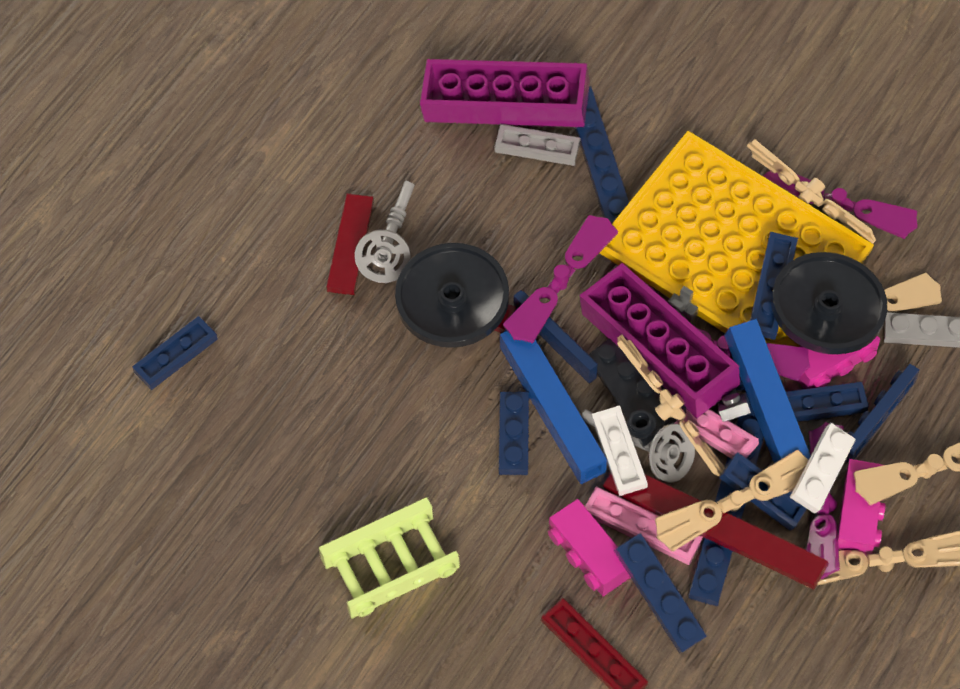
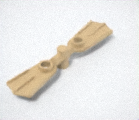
M754 139L748 143L747 147L751 149L752 157L773 173L777 172L780 179L787 185L796 184L795 189L801 193L798 196L799 199L807 204L812 201L818 207L824 205L823 211L828 217L833 220L837 218L844 224L843 226L871 243L876 241L870 227L829 199L823 200L821 192L825 189V185L818 178H813L809 183L800 182L792 169L757 140Z
M927 273L884 290L887 299H892L896 303L891 304L887 300V310L891 312L915 309L942 302L940 284L934 281Z
M623 335L617 337L618 346L655 392L660 393L661 404L655 408L657 414L664 421L670 417L681 420L679 424L683 432L712 473L720 477L725 467L707 443L702 442L698 437L700 431L691 420L684 421L686 414L681 408L685 404L682 397L677 393L672 396L668 389L662 391V379L655 371H649L647 362L632 341H627Z
M960 443L947 448L943 453V459L937 454H931L923 463L915 466L906 462L855 471V492L860 494L869 505H873L914 486L920 477L928 479L937 472L948 468L960 472ZM951 457L957 458L959 463H954ZM900 473H904L907 476V480L902 479Z
M796 450L755 475L751 479L749 487L732 492L728 497L717 501V503L712 500H704L656 517L657 539L674 552L717 525L721 520L722 512L737 511L744 503L754 498L766 501L792 492L809 459L799 450ZM759 482H765L768 485V490H760ZM705 508L712 509L714 512L712 518L704 515Z
M960 531L911 542L905 547L904 553L903 550L892 551L889 547L881 548L879 553L867 554V557L858 550L839 551L840 570L824 579H820L817 585L862 575L867 570L868 564L869 567L877 566L883 572H889L893 569L894 564L905 561L910 566L917 568L960 566ZM914 550H921L923 555L917 557L912 552ZM856 558L860 563L858 565H851L849 560Z

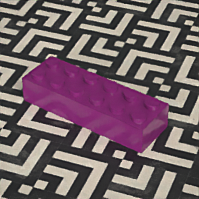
M427 59L420 100L424 122L584 127L590 84L588 67L586 63Z
M623 263L579 295L582 315L617 346V337L623 335L627 341L631 340L647 362L649 371L653 370L659 375L663 381L662 386L668 389L673 396L677 393L682 397L685 402L684 406L696 419L740 385L739 365Z

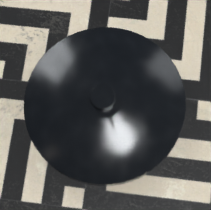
M464 243L435 245L415 255L402 269L395 288L397 311L405 327L414 336L426 343L447 348L471 345L490 335L504 319L509 305L508 280L498 261L478 247Z
M830 252L810 253L792 260L777 276L771 295L773 315L783 332L797 344L823 354H847L860 350L870 344L880 333L888 309L884 288L872 271L850 257Z

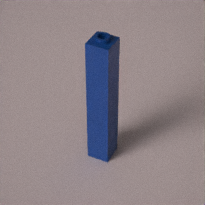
M757 319L730 327L724 337L734 362L739 365L740 378L773 462H778L796 450H799L807 459H810L811 455Z
M504 330L500 334V349L525 391L529 392L530 400L580 485L606 473L607 459L537 341L535 340L533 343L522 340H513L510 333Z

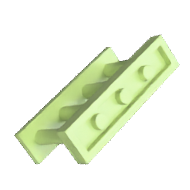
M427 497L319 547L321 560L325 568L328 569L332 566L338 568L353 597V600L347 602L351 619L358 615L360 617L372 613L375 607L439 577H449L456 572V569L460 568L457 551L445 555L428 524L433 520V511ZM413 528L419 530L435 560L421 568H418L402 538L403 533ZM386 541L393 544L408 573L393 581L390 579L375 550L377 545ZM358 554L365 555L380 584V587L365 594L348 563L349 558Z

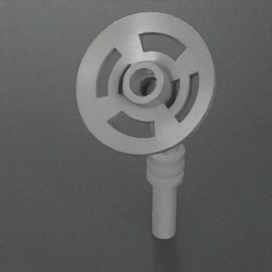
M404 182L396 205L391 208L386 220L388 224L386 230H375L367 233L356 246V265L359 271L372 281L388 283L397 280L404 266L411 260V253L407 242L396 232L398 228L402 227L404 217H406L405 209L415 186L412 182ZM372 240L373 242L368 246L366 255L362 256L365 244ZM396 240L399 244L394 246L392 243ZM376 245L375 254H371L372 248ZM392 253L396 254L394 261L390 262ZM400 254H404L401 266L395 270L394 267L399 261ZM372 262L378 267L385 268V274L374 272L367 266Z
M585 409L581 417L584 422L594 426L592 420L593 413ZM680 424L664 426L657 432L653 441L644 448L637 438L631 436L634 446L649 452L650 466L658 479L665 482H676L683 478L690 470L695 456V447L683 432ZM672 431L679 433L683 441L681 442L678 437L671 435ZM671 439L675 444H670L669 440ZM680 452H684L683 460L676 469L674 464L678 460ZM656 464H657L660 468L665 469L667 474L662 473V472L657 468Z

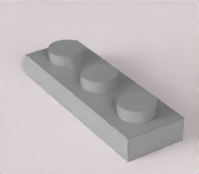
M500 124L495 144V153L575 166L580 138Z
M887 312L884 321V343L960 348V317Z

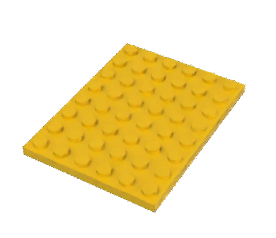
M687 131L612 223L618 230V234L599 254L618 266L623 263L643 282L669 298L674 293L680 296L683 286L693 291L691 303L698 307L697 316L726 334L730 327L750 321L770 232L798 238L794 259L810 253L830 252L841 254L863 263L872 251L874 244L690 131ZM780 326L778 327L775 340L764 337L766 343L801 346L789 338Z

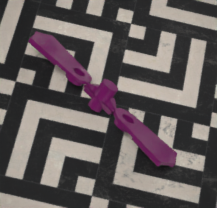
M771 170L763 175L769 181L799 198L798 196L801 193L795 189L796 184L787 185L780 179L777 172L773 173ZM797 175L800 182L809 183L811 181L805 177ZM842 188L834 189L831 194L825 193L824 190L821 192L823 200L829 199L850 212H853L854 209V215L859 220L905 239L918 227L917 210L869 199L860 200L856 203L847 198V192ZM869 210L871 213L864 214L862 211Z
M589 215L565 253L567 264L556 266L554 268V279L548 287L537 289L503 323V327L510 333L513 340H522L530 343L535 341L557 305V293L567 288L569 278L576 269L586 267L618 234V230L611 224L608 218ZM580 256L582 260L575 261L573 257ZM542 298L550 300L548 303L540 302Z
M698 329L710 341H712L711 336L708 332ZM724 335L718 341H712L727 356L733 359ZM766 343L780 376L798 381L802 374L810 368L807 348Z
M825 422L817 429L809 431L810 455H812L829 423ZM835 425L844 431V427L842 425ZM830 491L820 511L817 512L819 516L810 525L806 549L828 560L829 565L821 579L840 570L836 521L831 515H828V513L836 509L837 502L830 494ZM826 522L823 528L818 529L821 523Z

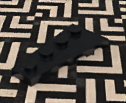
M607 339L588 354L597 363V375L605 388L611 393L615 404L620 406L626 421H628L632 413L638 410H645L655 417L657 423L655 432L648 438L638 439L643 448L654 439L661 428L674 424L678 420L670 417L664 421L660 418L655 410L661 404L660 393L655 392L649 386L622 349L611 339ZM683 405L681 408L686 414V406ZM640 424L637 428H643L647 424Z

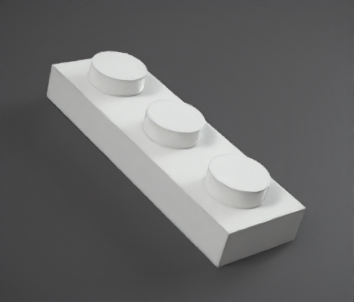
M620 406L593 413L592 420L619 496L647 488V481Z
M832 423L827 425L790 498L814 514L820 511L855 438Z

